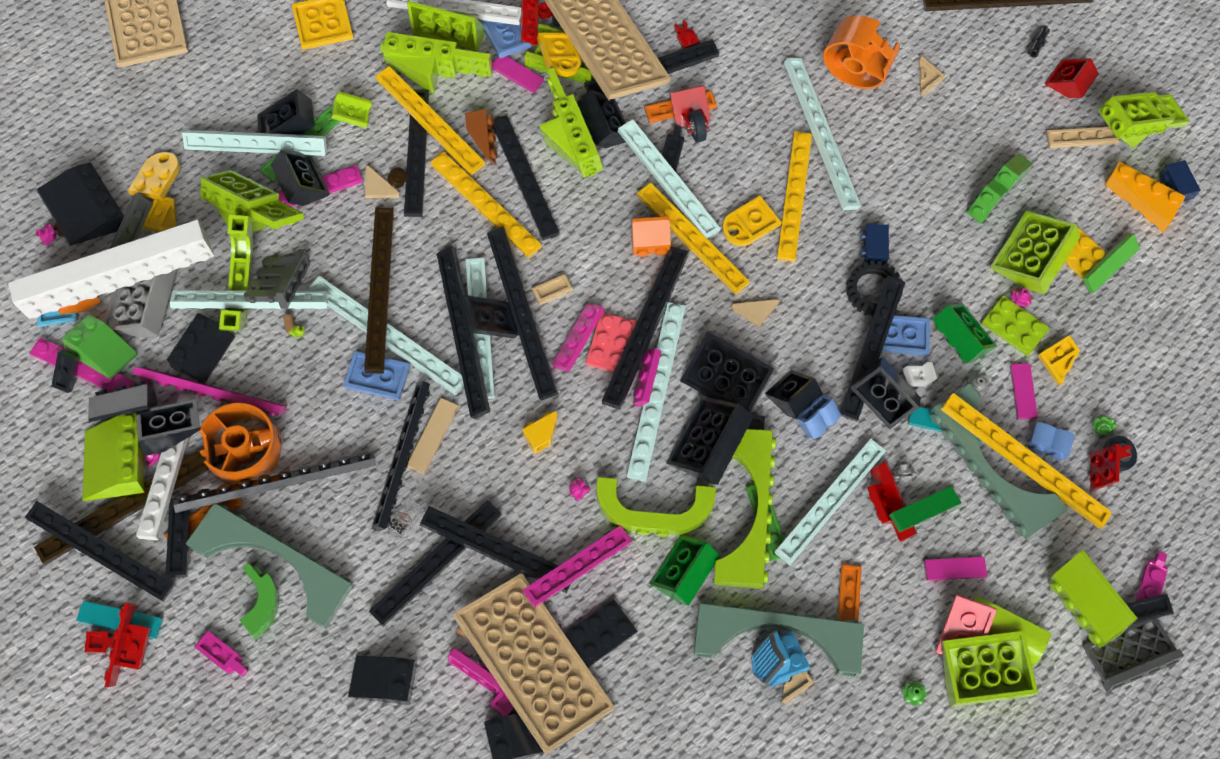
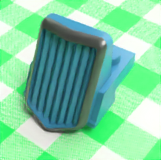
M777 631L770 633L758 648L754 650L755 652L752 655L753 674L762 683H769L771 687L789 681L791 676L810 670V665L793 631L778 635Z

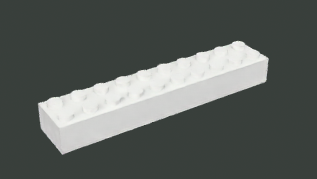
M195 220L9 282L8 285L13 304L29 319L37 318L47 312L58 311L62 307L76 305L80 301L93 299L98 295L111 293L125 286H132L139 281L150 280L154 276L167 274L172 270L181 267L185 268L199 261H206L214 257L208 235L199 221Z

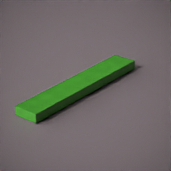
M332 105L314 120L315 126L302 135L325 136L341 121L331 119ZM278 154L259 169L260 173L272 183L277 178L271 164Z

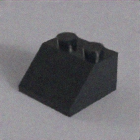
M791 370L768 390L765 395L785 415L797 420L798 415L804 409L810 407L813 401L823 395L815 378Z

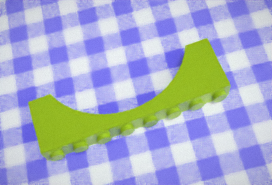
M747 429L733 455V458L745 468L753 480L758 495V509L754 525L744 542L731 554L716 561L715 586L764 589V583H768L769 571H765V563H769L770 551H766V546L771 542V532H767L768 524H772V512H769V505H773V493H770V486H774V475L771 474V468H775V456H772V449H776V437H773V431Z

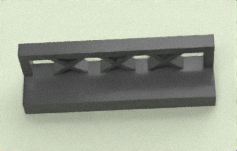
M139 193L134 194L109 249L137 240L153 203Z

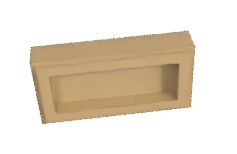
M563 274L535 286L531 290L540 306L572 292L573 287L567 276Z

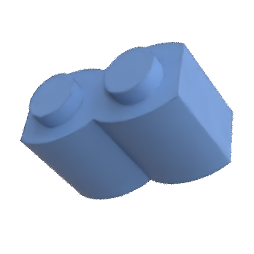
M823 394L815 399L810 407L804 409L798 415L797 420L805 435L816 439L823 435L827 427L837 422L841 413L833 398Z
M1037 422L1033 426L1028 447L1032 448V451L1037 454L1047 453L1051 455L1052 459L1066 460L1070 454L1075 434Z

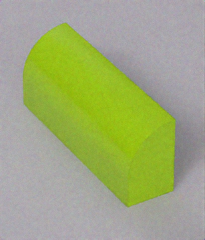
M977 595L974 596L972 600L997 609L988 635L1024 631L1031 664L1035 666L1043 655L1052 633Z

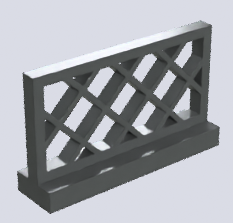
M1157 618L1130 625L1122 633L1124 634L1123 637L1119 636L1116 638L1122 641L1120 650L1108 646V643L1102 647L1104 649L1102 657L1095 655L1091 650V647L1097 645L1092 642L1083 645L1086 654L1104 682L1103 687L1106 693L1175 665L1184 657L1182 651L1175 648ZM1152 622L1157 630L1156 635L1144 631L1145 626ZM1133 631L1140 634L1138 642L1127 639L1128 632ZM1143 636L1154 639L1152 647L1141 644ZM1157 641L1165 643L1169 650L1166 652L1157 650ZM1125 643L1136 646L1134 655L1123 651ZM1140 648L1151 652L1149 659L1138 657ZM1107 650L1119 654L1117 662L1105 659ZM1121 656L1133 659L1132 666L1127 667L1120 664ZM1104 663L1115 667L1113 674L1106 675L1102 668Z

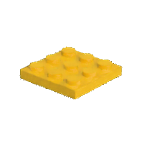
M308 0L291 4L302 50L354 39L344 0Z

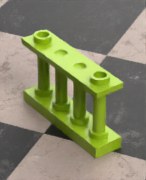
M538 24V33H565L548 25ZM538 43L534 53L526 52L524 56L525 66L548 73V68L543 56H541L542 52ZM585 64L584 67L579 68L575 75L563 78L584 84L593 80V75Z

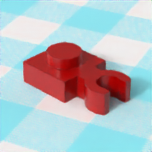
M686 21L682 23L683 28L675 24L674 30L678 33L677 39L683 49L700 44L694 30L687 29L688 24Z
M87 631L84 652L107 654L108 648L114 647L116 639L114 636L109 638V632Z

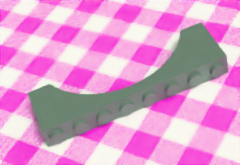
M971 384L954 393L976 410L982 400ZM947 399L933 407L929 412L932 422L941 428L945 439L953 444L955 452L966 461L968 469L975 473L980 485L988 490L991 494V499L1001 507L1004 516L1012 521L1016 532L1020 536L1027 539L1068 510L1056 493H1031L1015 487L1000 477L984 458L977 437L940 410Z
M213 504L186 542V545L205 558L237 547L264 549L282 557L294 567L302 579L307 597V618L322 628L327 629L353 589L350 583L351 580L343 574L337 576L332 573L334 570L326 564L320 566L315 563L317 560L311 555L306 554L303 556L298 553L300 550L294 545L289 544L287 546L281 543L283 540L277 535L272 534L270 536L266 534V530L260 525L255 524L253 526L249 524V520L243 515L238 514L236 516L232 514V509L226 505L221 504L219 506Z
M704 602V604L699 605L694 656L714 659L724 645L740 634L760 628H780L798 633L816 644L829 658L837 675L859 677L861 674L864 624H859L857 620L842 622L834 617L818 619V616L810 614L802 617L797 616V613L794 612L779 614L776 610L766 609L765 612L756 611L757 609L754 607L739 609L732 604H725L724 607L716 606L714 602Z

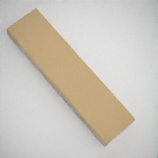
M1109 126L1046 131L1049 148L1107 145L1120 142Z
M440 398L408 461V468L426 474L459 408L457 404Z

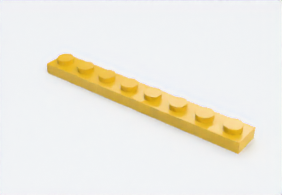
M390 66L376 75V80L471 176L485 166V161Z
M794 131L777 259L792 262L796 260L812 139L811 133Z
M444 151L430 162L431 166L497 229L504 226L509 241L527 258H530L542 247V244Z
M651 182L637 192V197L657 217L669 216L670 230L735 295L749 285L750 281Z

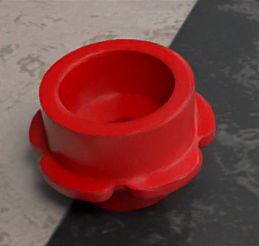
M541 3L538 6V16L540 19H547L552 16L551 10L546 3Z

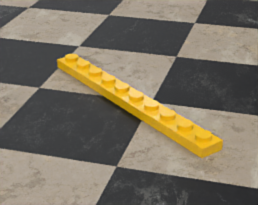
M950 394L940 410L1052 494L1056 493L1061 501L1098 529L1104 527L1112 514L1109 509L956 394Z

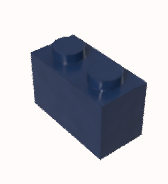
M1186 160L1165 165L1159 173L1160 180L1165 186L1186 196L1183 201L1194 199L1201 191Z
M867 223L865 229L861 231L860 240L864 241V247H861L860 256L868 264L870 261H874L875 264L877 261H882L881 265H884L889 259V225Z

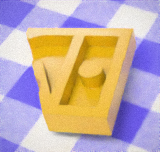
M166 196L163 200L154 199L143 228L159 233L177 227L175 200Z
M1069 335L1037 356L1059 386L1064 382V378L1067 372L1070 371L1073 361L1077 358L1080 350Z

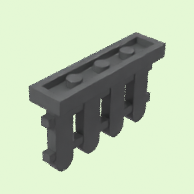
M298 249L296 255H291L290 257L273 256L272 258L263 259L262 265L264 268L256 271L258 279L250 282L252 290L244 293L245 300L250 303H255L256 301L274 303V301H278L280 309H288L310 266L306 249Z

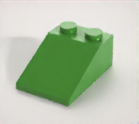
M91 314L62 337L65 351L79 356V361L109 379L113 378L137 356V353L108 325Z

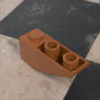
M486 109L465 113L468 133L487 160L496 165L498 153L494 146L496 135L492 126L494 125L493 115Z

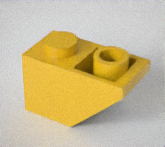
M556 411L545 413L540 420L529 422L522 429L523 437L534 454L552 444L558 422V413Z

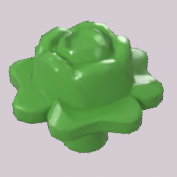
M1104 415L1101 416V419L1095 418V423L1092 425V428L1095 429V434H1101L1104 437L1108 434L1112 435L1117 427L1113 418H1107Z
M915 680L912 683L907 682L902 690V694L905 695L904 701L909 702L912 706H916L917 703L922 705L924 698L927 696V692L924 691L925 686L920 685Z

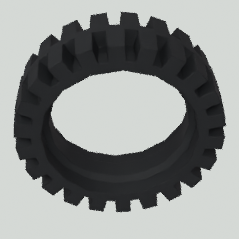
M870 261L869 264L864 262L862 265H858L852 271L847 282L846 294L848 295L849 302L852 301V306L854 308L857 307V311L860 313L864 311L865 315L870 313L873 316L877 304L866 301L858 293L857 282L862 276L877 274L884 278L891 276L902 280V278H899L900 274L898 272L895 273L894 267L888 268L889 264L887 263L881 265L882 261H877L876 264L874 261Z

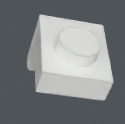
M927 362L923 366H906L903 368L905 379L909 386L923 387L937 379L932 362Z

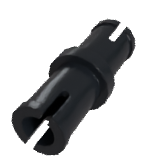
M1040 26L1036 36L1033 37L1032 45L1027 52L1028 55L1030 54V57L1036 58L1041 48L1045 46L1046 38L1050 32L1047 26Z

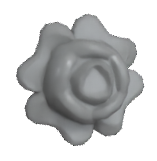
M974 374L972 378L967 380V383L971 384L980 396H983L990 389L988 386L990 382L985 379L984 375H979L978 377L977 374Z
M900 462V468L893 471L892 474L899 482H909L917 473L914 471V468L908 467L907 462Z

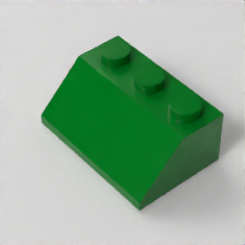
M963 303L948 305L932 319L936 329L946 336L948 344L958 351L959 358L966 363L976 361L997 347L996 343Z
M680 535L649 584L676 602L689 606L720 555L707 542Z

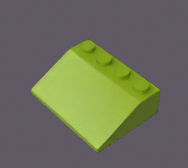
M407 2L413 35L457 42L458 47L479 51L485 36L484 25L474 17L416 2Z
M1026 211L990 268L1030 291L1045 295L1080 239L1077 225Z
M136 413L116 416L86 430L82 500L90 501L144 493L145 459L138 441Z
M1084 550L1075 555L1049 580L1051 590L1059 595L1063 600L1064 607L1073 613L1077 624L1086 630L1090 641L1097 645L1099 649L1119 637L1137 619Z
M1024 631L942 641L945 684L950 707L1026 698L1038 694Z

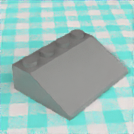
M177 269L167 274L154 276L150 280L139 281L132 286L116 289L111 294L103 322L116 334L136 337L159 336Z

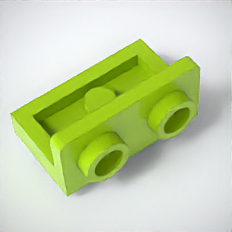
M338 91L333 100L331 119L366 128L372 101Z

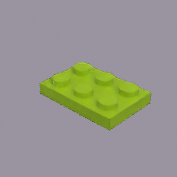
M1004 295L981 323L1027 357L1050 329L1027 311L1015 305L1014 302Z

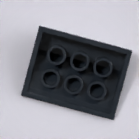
M91 162L72 167L37 188V193L69 246L117 232L124 218L122 211Z
M707 331L681 382L709 398L739 404L751 413L777 367L720 335Z
M702 396L666 463L701 480L718 485L754 415L739 404Z

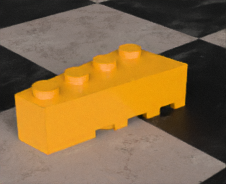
M1122 162L1117 164L1105 184L1122 200L1125 199L1131 204L1134 210L1142 213L1146 220L1154 223L1162 233L1170 225L1186 197Z

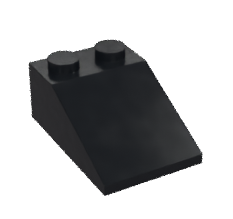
M298 89L294 90L257 115L258 132L302 135L315 126L312 100Z
M196 399L136 411L138 441L144 456L165 452L200 431Z
M356 655L348 697L410 706L417 669L416 661L398 657Z
M518 713L484 722L492 759H525L544 753Z

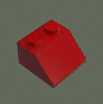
M1091 58L1061 60L1045 82V85L1067 98H1083L1099 73Z

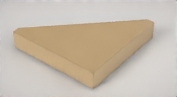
M921 56L919 59L920 95L923 97L945 78V75Z
M366 166V198L400 197L399 192L372 168Z
M775 299L736 303L731 306V309L759 328L780 301Z
M807 671L791 676L789 681L784 682L781 701L783 705L815 683Z

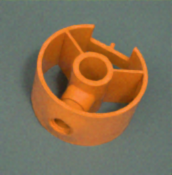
M849 16L842 19L837 25L823 53V60L827 69L838 80L856 88L873 89L882 85L886 80L899 53V42H896L892 49L887 44L888 40H883L877 34L876 30L880 21L866 16Z
M246 403L224 405L208 415L200 427L199 432L203 436L204 449L200 450V453L203 457L206 456L204 463L215 477L226 484L234 485L244 479H250L251 481L258 479L262 475H270L278 464L282 446L279 429L262 410ZM253 419L266 424L269 428L248 432L239 425L229 428L226 425L236 420ZM223 429L222 443L214 445L216 456L228 454L220 470L213 467L210 444L219 430ZM244 442L241 446L235 448L239 443ZM267 449L265 455L255 465L248 469L237 471L239 464L251 462L256 457L257 452Z

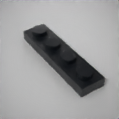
M171 498L169 503L165 576L167 578L188 577L189 547L186 545V542L190 538L191 509L175 513L173 506L174 498Z

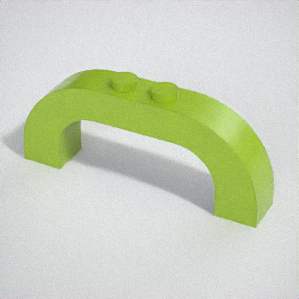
M229 215L227 234L231 240V260L228 291H249L253 257L251 219L249 216ZM225 308V310H221L219 329L241 332L245 326L248 308Z
M597 477V502L605 518L616 527L621 526L623 530L637 532L638 535L643 536L649 535V533H656L658 537H668L669 535L687 534L698 529L709 518L716 497V487L696 486L694 504L690 510L683 514L632 511L623 507L618 501L616 495L617 479Z

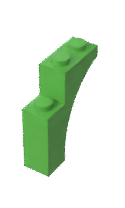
M1017 154L985 186L967 214L982 224L1005 195L1024 178L1033 163L1021 154Z

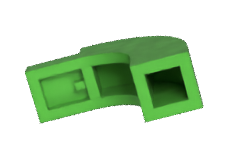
M248 563L243 567V570L256 585L258 599L254 608L242 617L240 621L248 632L257 639L271 626L277 615L279 593L274 580L268 573L264 575L257 566L253 568Z

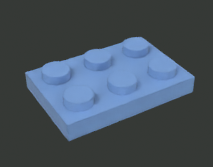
M479 20L484 25V33L499 58L532 47L531 44L521 41V24L514 25Z
M894 315L882 352L928 356L930 353V319Z
M354 351L343 384L344 388L400 401L411 367L410 363L385 358L384 374L365 373V353Z

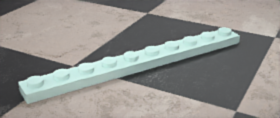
M787 58L784 61L785 67L843 210H857L861 206L804 63L801 58Z
M318 276L307 290L328 291L327 306L367 333L368 309ZM387 323L386 347L456 396L464 386L462 375Z
M668 302L657 345V349L661 350V355L649 403L643 405L627 478L644 482L647 479L686 306Z

